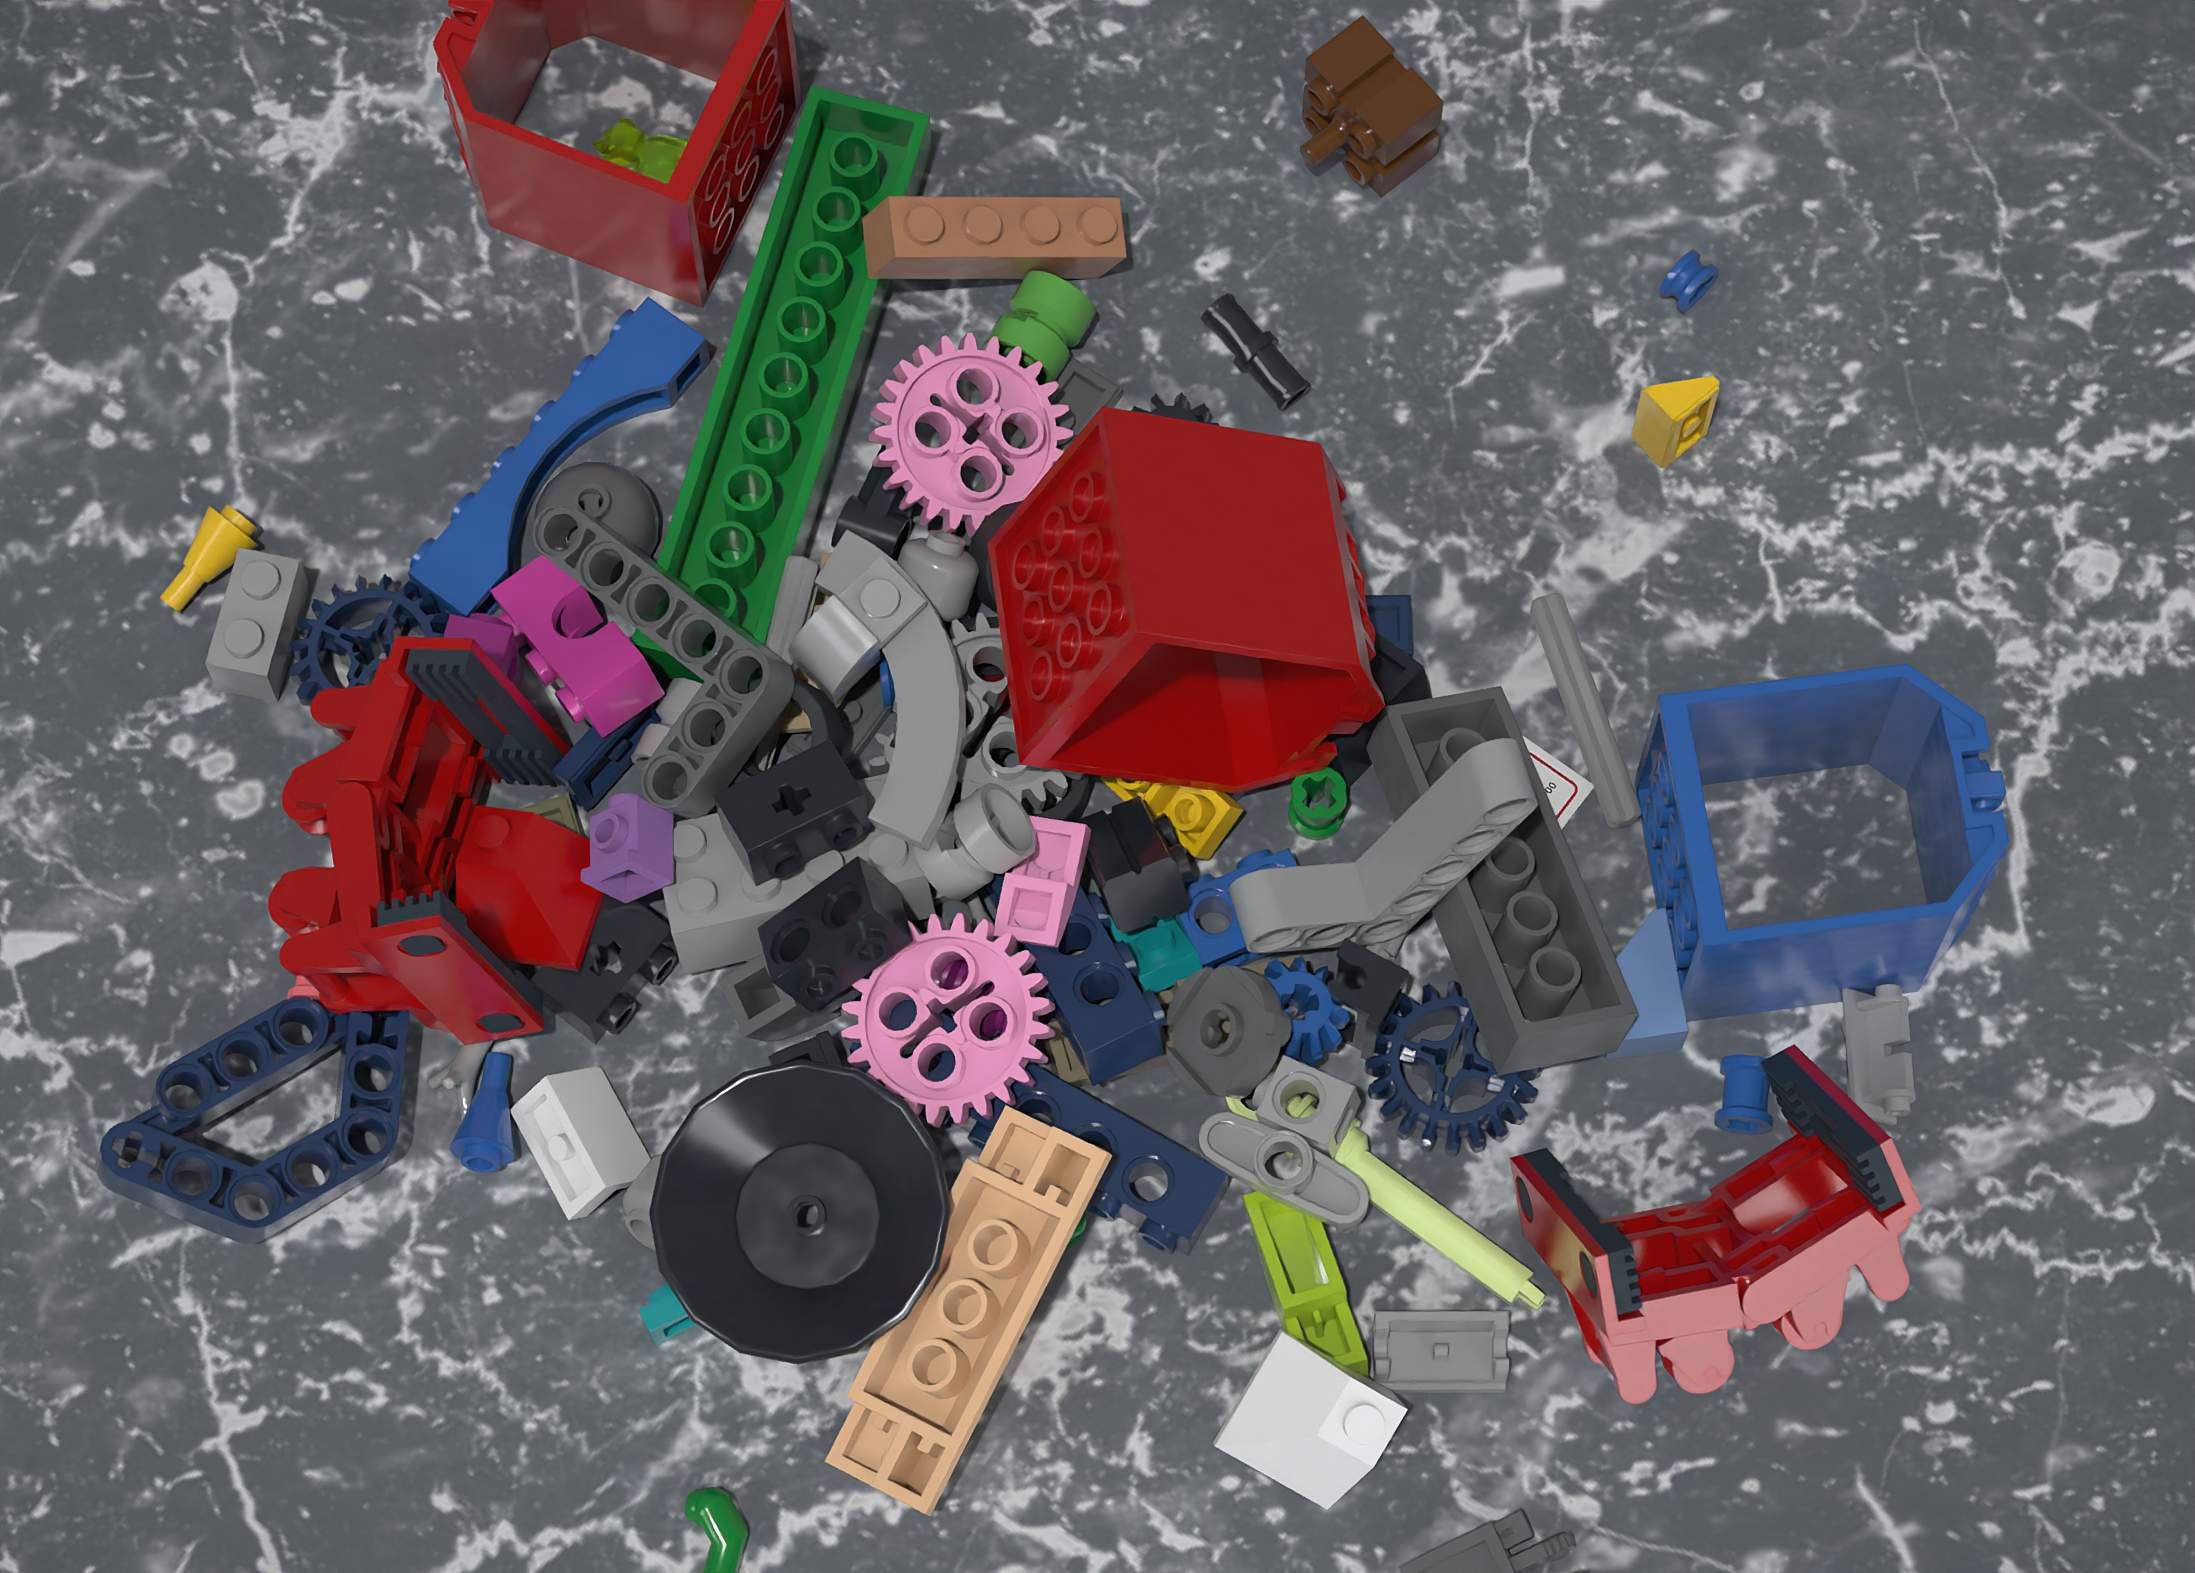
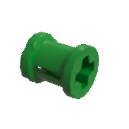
M1325 767L1320 771L1296 776L1292 782V798L1289 802L1288 818L1290 825L1300 836L1309 840L1319 841L1330 838L1341 828L1344 822L1347 796L1345 793L1346 783L1338 772ZM1323 797L1329 800L1328 808L1322 804L1316 805L1313 809L1306 806L1307 798L1314 803L1319 802Z

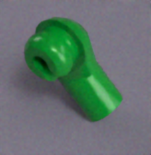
M709 1487L692 1491L685 1501L686 1517L689 1521H694L697 1525H700L711 1541L702 1573H737L748 1536V1529L729 1494L723 1490Z

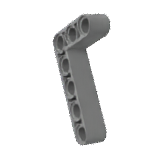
M1512 738L1494 739L1481 743L1465 752L1356 862L1269 868L1254 871L1236 879L1230 884L1228 890L1247 950L1252 953H1272L1340 947L1345 938L1358 945L1376 944L1394 939L1411 929L1537 807V798L1517 741Z

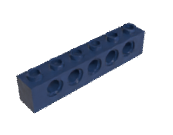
M904 1000L892 1009L890 1025L894 1031L904 1030L915 1021L917 1006L914 1000ZM943 1013L939 1014L944 1023L941 1028L948 1033L954 1031L958 1026L954 1019ZM980 1034L982 1040L991 1041L990 1039ZM922 1041L908 1045L902 1051L903 1058H909ZM852 1043L849 1048L850 1055L862 1047L861 1043ZM941 1051L936 1054L940 1057L941 1061L934 1070L928 1072L932 1082L943 1081L953 1073L956 1065L953 1051ZM1029 1061L1024 1069L1031 1075L1035 1084L1030 1087L1015 1080L1009 1086L1015 1097V1105L1010 1106L996 1096L991 1100L993 1118L990 1120L982 1117L974 1107L969 1108L967 1126L961 1128L969 1132L967 1139L981 1151H983L1005 1105L1025 1115L1031 1113L1043 1114L1053 1122L1054 1127L1087 1143L1104 1148L1112 1157L1086 1209L1106 1221L1113 1222L1117 1216L1139 1228L1137 1236L1142 1241L1166 1254H1170L1173 1248L1189 1256L1227 1192L1228 1174ZM852 1065L863 1073H866L871 1068L870 1065L865 1067H855ZM924 1107L919 1115L927 1120L926 1107ZM946 1110L944 1120L940 1126H945L947 1121L957 1125L950 1114V1110ZM1151 1176L1159 1179L1167 1190L1156 1200L1144 1201L1137 1198L1131 1192L1130 1187L1137 1179Z

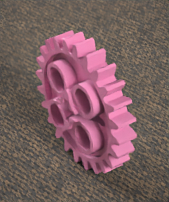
M967 333L960 340L958 350H955L948 336H942L935 343V355L922 344L912 353L915 366L902 359L893 369L895 376L900 382L887 379L880 386L878 391L891 403H877L870 412L872 417L885 423V426L874 429L868 435V441L886 446V450L880 453L872 463L874 467L891 466L894 473L884 483L883 488L885 490L895 489L900 486L904 488L907 493L899 505L902 511L911 507L916 502L923 506L920 517L921 525L925 526L936 515L943 517V531L951 534L960 522L963 521L965 522L968 536L972 539L984 518L1002 505L1022 501L1027 497L1063 454L1064 451L1056 448L1057 445L1066 443L1073 437V430L1056 426V421L1069 411L1068 405H1051L1048 397L1059 386L1057 381L1039 385L1035 379L1040 373L1043 364L1038 361L1026 369L1019 366L1022 353L1021 347H1015L1004 357L999 355L998 337L993 336L982 350H977L973 333ZM967 380L975 384L981 393V404H968L962 400L957 392V381ZM930 396L938 397L941 407L934 406L930 402ZM922 422L933 426L939 433L940 447L930 448L920 443L915 434V423ZM1009 423L1021 428L1026 437V448L1018 449L1009 445L1003 438L1002 425ZM972 426L980 435L972 445H969L962 436ZM1001 464L1009 466L1012 470V475H1005ZM961 467H974L980 471L986 484L984 492L972 491L964 485L960 475Z
M962 913L956 914L950 930L946 929L943 920L938 915L930 914L928 933L924 934L908 921L913 942L873 969L869 979L861 978L852 984L855 989L863 993L861 1001L842 1004V1010L858 1018L857 1025L841 1031L842 1037L862 1045V1047L848 1057V1061L855 1067L870 1065L871 1068L865 1074L881 1085L886 1084L885 1087L902 1099L904 1098L917 1117L922 1109L926 1107L927 1122L933 1127H940L946 1110H950L954 1122L960 1127L967 1126L969 1108L974 1107L982 1117L990 1120L993 1118L991 1099L997 1096L1005 1103L1013 1106L1016 1104V1101L1009 1086L1015 1080L1030 1087L1035 1084L1031 1075L1024 1069L1028 1061L1035 1063H1047L1048 1057L1034 1046L1036 1039H1047L1055 1036L1053 1029L1038 1022V1016L1055 1010V1004L1049 999L1035 997V993L1043 989L1049 981L1042 973L1025 975L1036 960L1034 955L1025 950L1010 957L1015 949L1017 938L1007 931L993 942L995 926L986 919H983L978 924L973 934L971 933L969 919ZM954 960H966L969 970L966 981L956 989L945 990L941 984L943 969ZM989 982L994 983L995 988L993 992L988 996H982L974 1000L982 992L985 984ZM904 1000H914L917 1006L915 1021L904 1030L894 1031L890 1025L892 1009ZM946 1008L955 1012L953 1018L958 1025L950 1033L941 1028L944 1023L939 1016ZM993 1010H1004L1008 1022L1005 1032L995 1040H982L979 1029L982 1019ZM922 1041L914 1049L912 1056L903 1058L902 1051L908 1045ZM941 1051H953L956 1060L953 1073L943 1081L932 1082L928 1075L930 1060Z

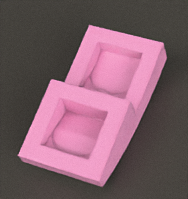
M1029 816L1035 830L1037 842L1035 852L1015 865L1012 873L1005 872L994 924V937L999 938L1008 931L1017 938V942L1058 948L1076 897L1092 830L1085 824Z

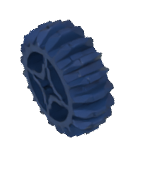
M386 574L380 579L377 589H370L366 578L359 575L355 582L357 591L349 594L345 593L341 585L334 583L331 591L335 601L328 605L322 600L313 598L311 607L317 620L298 618L296 627L304 639L290 642V654L298 662L290 666L289 673L294 683L301 684L296 691L300 703L310 706L313 698L324 689L335 688L326 678V663L330 652L338 655L342 664L350 668L346 675L349 683L347 688L370 685L382 660L379 656L381 653H385L386 657H389L395 637L402 636L401 634L406 626L414 630L420 637H443L450 615L446 612L437 613L439 605L431 593L418 599L417 586L410 580L395 592L393 580ZM374 621L372 625L365 629H351L359 624ZM366 658L372 660L369 666L365 665L364 660Z
M1455 980L1448 983L1446 997L1444 998L1438 997L1436 989L1431 984L1424 985L1421 992L1422 1005H1419L1413 997L1404 994L1400 1005L1402 1016L1396 1013L1392 1014L1390 1022L1384 1030L1386 1033H1382L1376 1051L1378 1055L1367 1058L1364 1066L1366 1074L1378 1078L1368 1086L1369 1098L1376 1100L1388 1099L1379 1110L1380 1119L1386 1122L1402 1116L1403 1119L1399 1124L1397 1136L1401 1140H1405L1412 1135L1415 1129L1423 1132L1420 1149L1424 1152L1431 1150L1435 1137L1446 1139L1445 1151L1450 1157L1457 1154L1459 1142L1462 1138L1467 1139L1469 1147L1474 1153L1481 1152L1484 1148L1483 1131H1486L1497 1142L1504 1141L1508 1134L1504 1120L1516 1125H1521L1524 1122L1526 1112L1520 1103L1535 1102L1538 1090L1528 1081L1539 1078L1541 1073V1067L1500 1076L1497 1075L1496 1070L1493 1069V1062L1481 1057L1474 1048L1473 1038L1475 1032L1477 1031L1480 1034L1481 1032L1467 998L1459 997L1460 985ZM1456 1025L1452 1034L1444 1040L1430 1041L1421 1038L1419 1043L1411 1041L1416 1035L1431 1027ZM1462 1045L1460 1062L1463 1063L1462 1069H1459L1455 1078H1451L1448 1090L1443 1092L1445 1080L1443 1068L1448 1065L1450 1059H1454L1458 1046ZM1399 1063L1413 1067L1412 1074L1423 1078L1431 1086L1433 1094L1429 1106L1420 1101L1410 1091L1402 1077ZM1486 1093L1495 1095L1491 1101L1480 1108L1460 1113L1449 1112L1454 1101L1462 1096L1474 1095L1484 1098Z

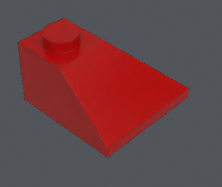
M475 805L455 861L456 907L467 917V927L499 960L579 971L605 893L581 882V870L590 866V840L534 812Z

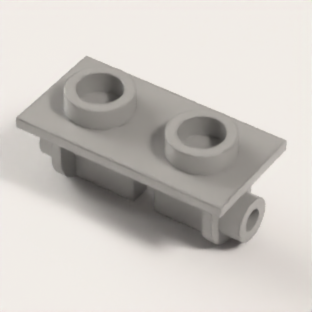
M1895 984L1877 986L1875 988V996L1849 988L1842 989L1844 1009L1842 1028L1846 1038L1848 1096L1874 1121L1891 1126L1896 1125V1117L1910 1114V1103L1916 1101L1912 1054L1903 1051L1892 1055L1891 1052L1892 1046L1910 1042L1909 999L1906 996H1902L1901 986Z

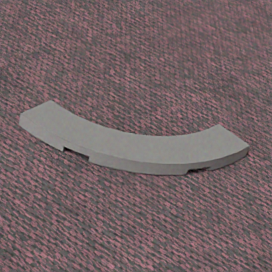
M846 530L814 581L822 593L829 597L834 594L837 597L879 556H882L926 600V606L881 648L887 659L894 682L897 701V731L889 772L880 795L868 815V819L875 827L927 852L943 823L958 780L956 769L960 757L961 740L965 738L966 733L965 694L961 670L952 642L939 615L916 582L896 561L874 544Z

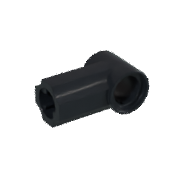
M885 445L881 446L877 456L886 450ZM872 465L858 496L852 495L846 501L834 528L831 541L832 548L837 546L845 531L849 530L874 544L893 560L898 561L902 546L909 536L912 521L910 516L917 502L902 511L899 505L907 493L902 486L890 490L883 488L884 483L894 473L891 466L874 467Z

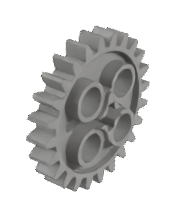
M977 613L974 629L971 632H968L957 619L953 620L949 635L961 670L965 694L966 720L969 725L966 728L965 738L961 740L960 757L956 769L958 780L955 791L960 793L959 802L986 784L992 783L1008 790L1020 804L1022 799L1027 798L1031 805L1037 811L1043 809L1046 801V788L1054 795L1062 798L1065 796L1068 788L1064 775L1080 780L1084 773L1027 765H1017L1010 768L996 764L990 756V752L999 747L1009 748L1018 755L1011 706L1008 716L1002 715L994 723L976 754L972 758L963 756L962 752L982 732L987 713L994 714L999 709L1009 690L1000 628H990L983 613ZM982 663H991L998 666L1003 671L1005 677L997 682H987L980 679L975 674L973 668ZM896 696L894 699L892 711L895 713H897ZM897 722L895 723L893 731L894 737H896Z

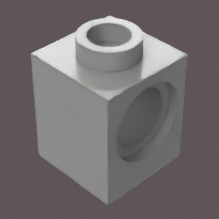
M1283 1055L1276 1071L1271 1070L1256 1087L1252 1099V1105L1258 1107L1255 1115L1259 1123L1278 1131L1288 1130L1299 1134L1307 1141L1310 1147L1334 1160L1361 1103L1355 1086ZM1309 1092L1320 1098L1317 1109L1308 1117L1294 1118L1285 1113L1288 1101L1298 1093Z

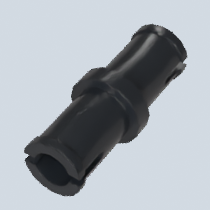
M1227 293L1221 296L1207 308L1201 320L1209 325L1236 356L1233 361L1234 365L1242 373L1249 371L1277 403L1276 406L1281 411L1292 407L1309 391L1311 384L1304 380L1277 349L1279 340L1270 330L1263 332L1235 301L1236 298L1232 294Z

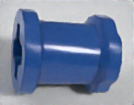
M1744 1054L1729 1055L1722 1058L1719 1072L1725 1076L1722 1109L1717 1110L1714 1116L1716 1127L1728 1132L1748 1135L1764 1134L1773 1129V1117L1767 1113L1770 1082L1765 1075L1767 1072L1760 1063L1767 1058Z

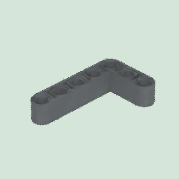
M554 503L545 507L537 515L532 529V538L537 550L704 680V683L647 761L641 773L640 785L644 797L650 804L684 818H698L706 815L716 805L713 795L728 788L788 704L794 692L795 680L792 670L782 659L603 521L567 503ZM578 526V536L574 544L566 549L565 541L569 531ZM623 560V573L611 585V572L614 566ZM669 595L670 604L667 613L661 619L656 620V608L659 602ZM715 631L716 643L713 649L707 655L702 656V643L705 637ZM762 666V681L758 688L749 693L748 680L751 673ZM724 719L725 732L722 739L712 746L710 741L711 731L720 720ZM683 772H686L688 777L687 786L679 797L674 798V783Z

